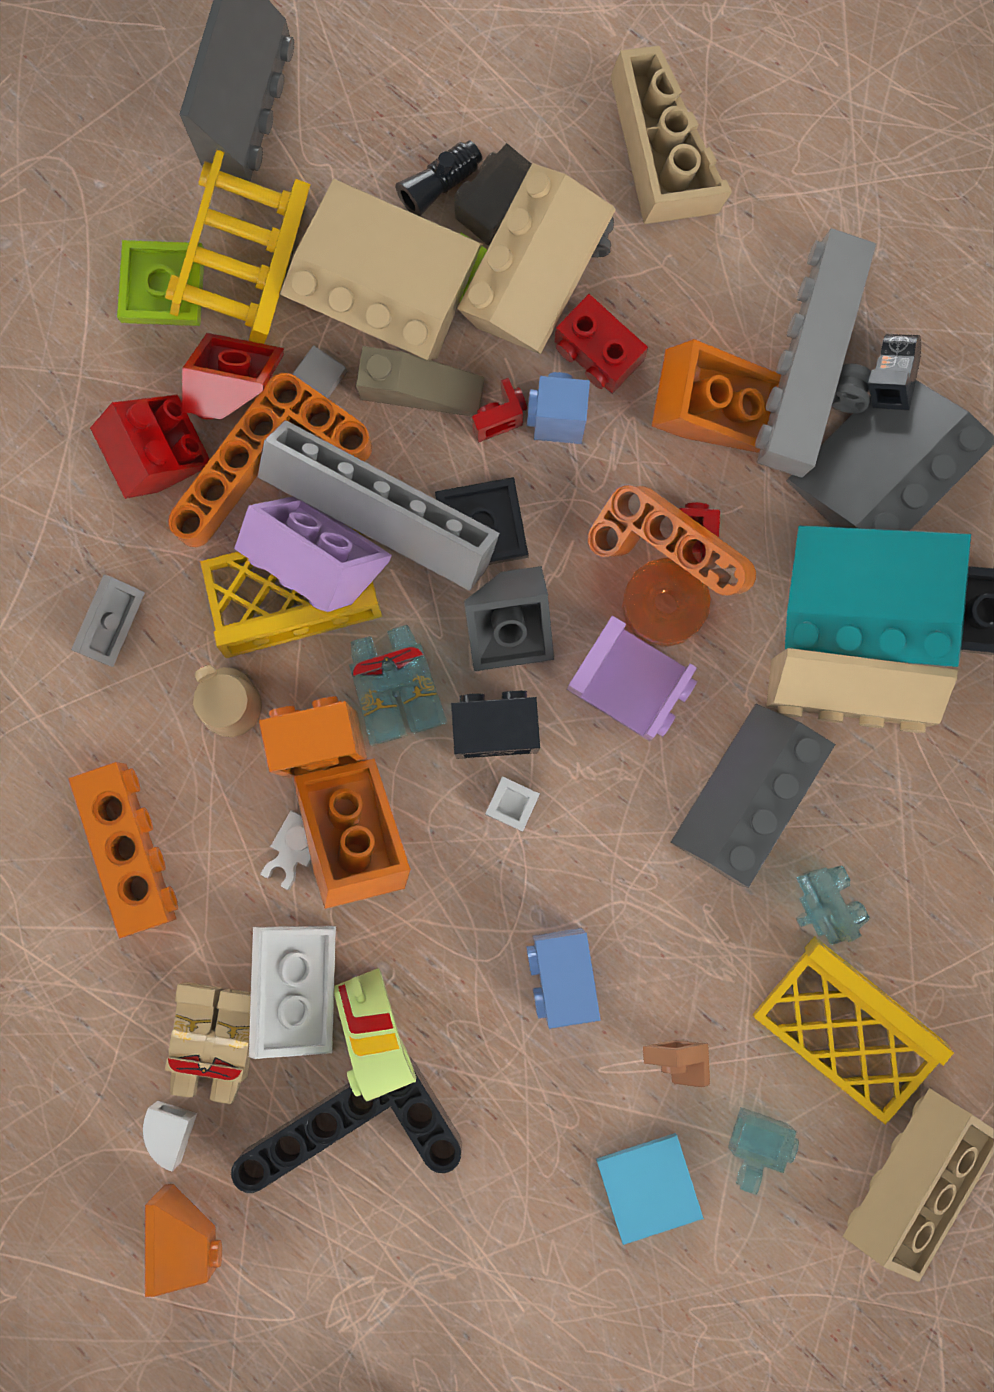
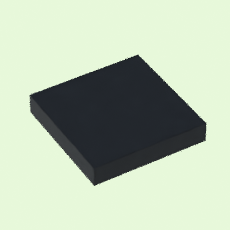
M514 477L435 491L436 500L500 533L489 565L529 558Z

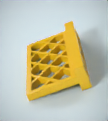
M238 551L200 561L215 631L213 632L216 646L225 658L383 617L373 581L353 604L326 612L313 607L307 601L299 598L300 593L293 590L290 593L274 584L278 578L272 574L266 580L250 571L253 565L246 556ZM231 567L239 573L228 590L215 584L212 571ZM246 577L263 585L252 604L235 595ZM272 590L287 598L280 611L269 614L259 607L269 591ZM217 592L223 595L220 602ZM231 600L248 609L240 622L224 625L222 613ZM294 603L300 605L292 608ZM255 613L260 615L259 617L252 618Z
M814 936L805 946L804 954L755 1010L753 1017L886 1125L939 1063L944 1066L954 1052L945 1040ZM807 966L821 975L822 992L798 993L797 978ZM827 981L838 990L828 991ZM792 985L793 994L784 995ZM848 997L854 1002L855 1018L831 1020L829 998ZM823 999L826 1021L801 1023L799 1001ZM794 1001L796 1023L777 1024L767 1016L776 1003ZM861 1009H863L871 1017L862 1018ZM881 1024L887 1029L889 1045L865 1047L862 1025ZM856 1026L858 1047L834 1049L832 1028ZM826 1028L829 1050L810 1051L804 1046L802 1030ZM787 1031H797L798 1040ZM894 1035L904 1044H895ZM914 1051L925 1060L914 1073L898 1074L896 1052ZM889 1053L892 1074L868 1076L865 1055ZM859 1055L861 1077L843 1078L837 1073L835 1057ZM820 1058H830V1066ZM906 1081V1083L899 1090V1082ZM893 1083L894 1097L883 1109L870 1100L868 1084ZM853 1085H863V1093Z

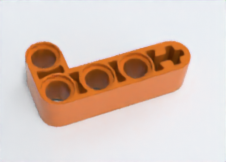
M624 485L617 488L588 533L589 547L600 557L626 555L635 547L639 539L643 538L721 595H735L746 592L754 585L756 580V569L748 558L646 486ZM633 494H636L640 500V508L635 515L630 512L628 507L630 497ZM665 517H668L673 524V531L668 538H665L660 531V524ZM611 528L618 535V542L613 549L607 542V534ZM698 540L706 548V556L701 563L692 554V548ZM716 565H719V566L721 567V568H717V569H712V568H714ZM736 568L734 576L738 579V582L729 583L731 575L724 569Z

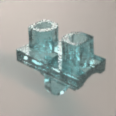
M843 866L813 870L796 878L804 893L799 900L805 912L796 917L800 927L812 923L817 935L825 934L830 945L842 941L851 942L862 936L859 929L869 921L870 917L864 905L859 901L845 904L840 891L850 886V878Z

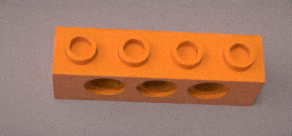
M114 762L68 778L119 939L177 920L174 911L178 910V901L171 886L166 887L161 872L166 869L164 857L159 847L153 848L149 832L153 830V824L147 809L140 807L136 792L140 791V783L134 769H128L127 764ZM116 797L122 803V813L116 820H111L107 815L106 807L108 802ZM127 836L135 844V852L128 860L124 859L119 853V844ZM138 876L144 878L148 884V892L143 899L136 898L131 890L132 882Z

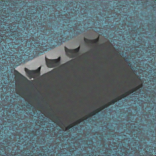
M213 0L179 114L202 167L204 161L213 163L217 149L224 152L220 171L249 182L251 181L253 171L260 169L263 158V148L261 147L264 134L269 135L271 132L274 117L273 110H271L275 98H280L284 86L282 71L285 61L290 62L294 52V38L290 37L286 18L269 0Z
M916 380L910 410L873 408L870 396L868 408L863 412L853 413L820 446L815 467L803 478L791 475L786 482L833 527L910 531L993 447L994 435L970 412ZM884 389L883 394L891 398L900 396V390Z

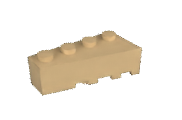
M660 46L621 50L610 77L643 223L650 224L718 214L731 195L732 190L727 180L721 179L715 167L717 160L711 148L705 147L697 131L699 124L693 112L687 111L680 97L682 90Z

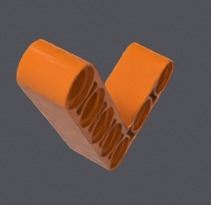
M290 373L275 375L269 380L263 392L257 396L172 509L168 520L170 530L187 546L200 547L205 545L258 476L264 440L285 420L364 462L370 457L372 452V443L367 428L358 419L295 375ZM286 390L297 392L292 402H278L282 392ZM317 413L330 415L328 422L320 427L311 425L310 421ZM259 423H273V427L268 434L263 436L254 434V430ZM351 435H357L363 439L361 445L356 449L348 450L342 446L344 440ZM240 453L249 455L248 461L243 467H230V462L235 455ZM216 485L224 486V493L218 500L208 501L206 499L207 492L211 487ZM198 517L200 519L198 529L193 533L184 534L182 531L184 522L189 518Z

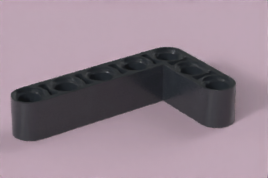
M410 1057L416 1082L373 1099V1105L367 1109H360L353 1104L351 1099L353 1091L350 1083L346 1084L249 1146L234 1162L231 1169V1178L233 1184L240 1191L245 1193L260 1191L389 1107L392 1108L425 1164L436 1173H448L458 1166L462 1153V1140L417 1064ZM424 1103L431 1109L432 1117L428 1121L417 1122L410 1116L409 1108L413 1104ZM320 1113L331 1114L336 1119L337 1128L331 1132L321 1130L317 1126L316 1115ZM284 1136L296 1138L300 1144V1152L295 1155L285 1153L280 1146V1138ZM446 1140L453 1145L455 1151L450 1157L443 1159L433 1154L431 1146L436 1141ZM249 1159L258 1161L263 1167L264 1176L259 1178L249 1176L245 1171L244 1162Z

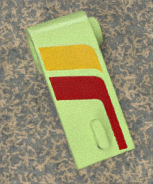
M377 968L335 985L334 996L353 1067L352 1070L347 1072V1077L356 1097L363 1095L366 1101H370L416 1082L410 1057L398 1033L380 969Z

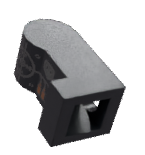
M886 334L884 336L881 356L878 357L876 368L871 371L868 382L873 408L910 410L921 359L920 335ZM883 390H900V396L887 397L883 394Z

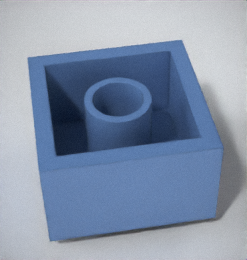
M582 928L533 935L534 945L526 946L531 975L539 974L541 987L533 988L538 1019L546 1018L549 1029L601 1021L587 933Z

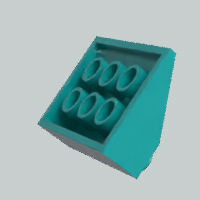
M799 525L787 608L785 650L791 648L901 663L958 667L961 658L971 534Z

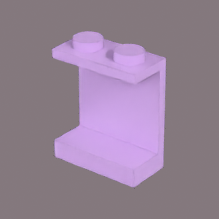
M612 615L571 680L567 690L648 741L652 740L656 734L663 737L676 717L670 713L676 701L680 699L685 702L697 684V681L691 678L697 667L689 664L687 667L679 664L624 630L626 623Z

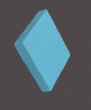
M676 1133L596 1158L623 1245L704 1219Z

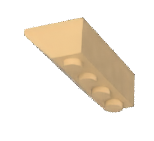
M532 163L457 309L477 329L541 354L616 209L613 205L568 175Z
M787 648L771 659L766 707L778 708L777 713L787 717H802L804 711L819 713L818 720L841 723L844 717L859 718L860 726L884 728V723L890 722L900 724V731L925 733L926 727L940 724L957 680L958 670Z
M929 1088L926 1095L921 1097L914 1105L912 1118L904 1132L894 1139L891 1146V1154L885 1165L872 1177L869 1184V1192L861 1206L855 1208L849 1216L848 1228L842 1237L881 1266L920 1282L994 1154V1129Z

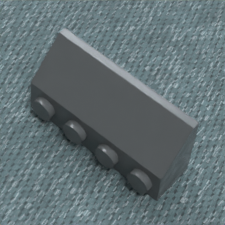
M755 704L670 843L737 885L749 888L836 744L799 721Z

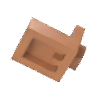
M673 1040L643 1046L644 1064L661 1066V1072L671 1074L674 1084L694 1087H707L710 1085L708 1043Z

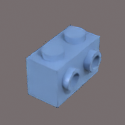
M562 372L550 373L548 377L540 376L539 389H530L527 426L535 427L534 440L582 444L587 421L590 380L573 379L572 375Z

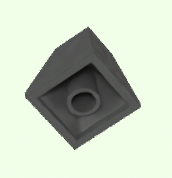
M542 566L500 572L464 601L474 671L554 660L548 592Z

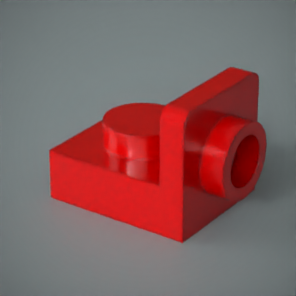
M509 378L501 380V394L505 403L501 405L499 402L486 404L477 410V414L472 416V427L478 443L523 426V411L528 410L520 387L513 389Z
M700 502L687 503L685 508H679L719 538L720 510L709 509V504ZM698 540L692 548V553H697V561L700 563L706 556V548Z

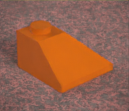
M165 1184L145 1205V1297H155L207 1283L216 1268L221 1266L222 1241L216 1240V1226L174 1184Z

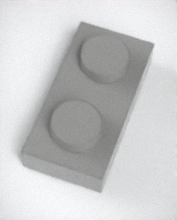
M103 575L71 650L113 667L145 592L111 576Z

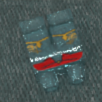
M408 625L387 631L393 652L380 656L377 655L372 636L350 642L353 664H350L349 667L371 746L408 736L398 704V696H401L412 734L448 724L421 643H416V639Z

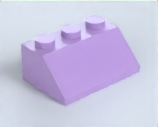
M295 497L249 505L234 548L246 556L253 566L265 569L278 578L281 585L297 591L309 599L313 607L326 612L353 604L389 563L392 556L344 523Z

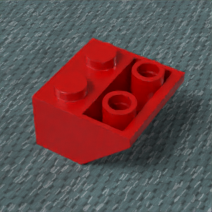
M178 394L112 402L90 427L125 499L154 494L201 472L210 460L188 414L182 412V402Z

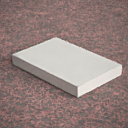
M336 926L253 927L249 1035L250 1058L262 1059L332 1053Z

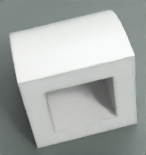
M156 1101L147 1109L143 1123V1139L147 1151L153 1160L161 1167L172 1172L182 1161L197 1113Z

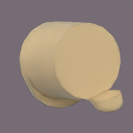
M211 665L203 666L195 672V678L200 683L194 692L193 706L197 716L210 731L219 736L236 737L245 734L255 726L261 714L262 702L258 690L246 674L235 668L223 667L215 670Z

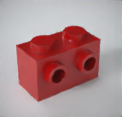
M590 294L566 316L555 330L554 342L560 355L571 363L575 360L586 370L585 375L594 386L599 389L605 387L611 394L644 362L648 351L646 344Z

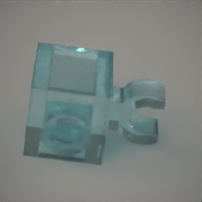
M740 1107L728 1148L734 1156L744 1159L738 1172L736 1184L740 1185L741 1190L757 1195L764 1167L784 1173L787 1162L792 1163L796 1157L799 1140L795 1138L797 1131L788 1123Z

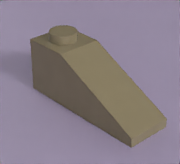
M362 346L356 383L360 400L471 417L477 414L481 404L484 385L483 376L401 351Z

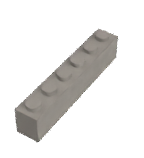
M833 228L828 231L821 242L817 240L814 242L807 260V264L812 266L809 277H805L802 281L797 295V300L802 302L799 314L795 313L787 330V337L792 338L789 350L783 351L777 365L776 373L781 375L779 386L773 387L766 404V410L771 412L767 425H762L756 439L755 447L760 449L757 460L758 464L801 478L815 467L876 243Z
M286 420L264 440L258 478L469 591L488 568L500 534L495 530Z

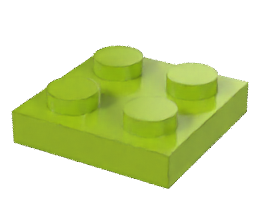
M122 240L117 318L121 323L200 326L202 306L182 300L178 316L170 314L172 301L165 298L171 275L180 276L189 245L188 242ZM202 243L198 244L199 247L204 248ZM193 262L187 284L203 289L204 265Z

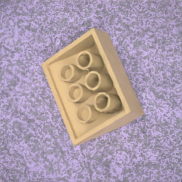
M333 178L293 256L280 295L426 360L437 359L482 243Z

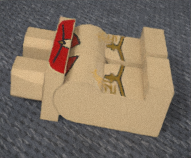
M190 982L177 984L175 997L177 1006L169 1044V1057L165 1067V1071L171 1072V1095L181 1097L196 1096L199 1076L213 1078L210 1095L211 1101L232 1104L235 1101L240 1083L248 1078L250 1067L251 992L234 989L222 990L223 988Z

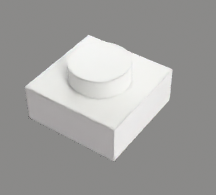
M502 777L485 815L523 832L540 793Z

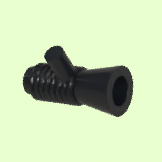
M470 140L466 143H457L448 151L442 152L435 161L427 165L426 170L395 184L401 202L409 212L421 217L441 193L448 192V190H451L478 169V164L483 160L482 154L478 147Z

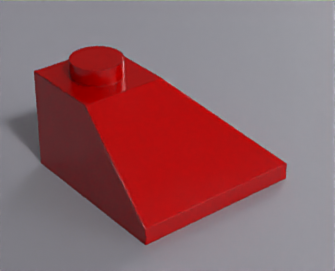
M206 333L182 367V412L196 414L202 419L216 418L222 420L263 392L284 356V348Z

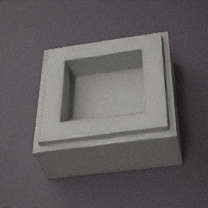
M313 345L292 375H295L323 396L329 398L346 375L347 369Z

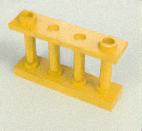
M216 149L213 163L204 161L198 185L205 187L180 276L171 275L165 298L172 301L170 314L178 316L182 300L243 320L245 321V326L251 327L248 340L264 344L270 330L311 184L295 178L290 192L283 190L282 193L249 182L220 171L224 152ZM215 187L277 209L276 213L283 216L280 229L272 227L271 230L210 209ZM204 224L266 246V251L273 253L270 265L262 264L261 268L199 247L198 244ZM193 262L255 283V288L262 290L259 303L251 302L250 305L187 284Z

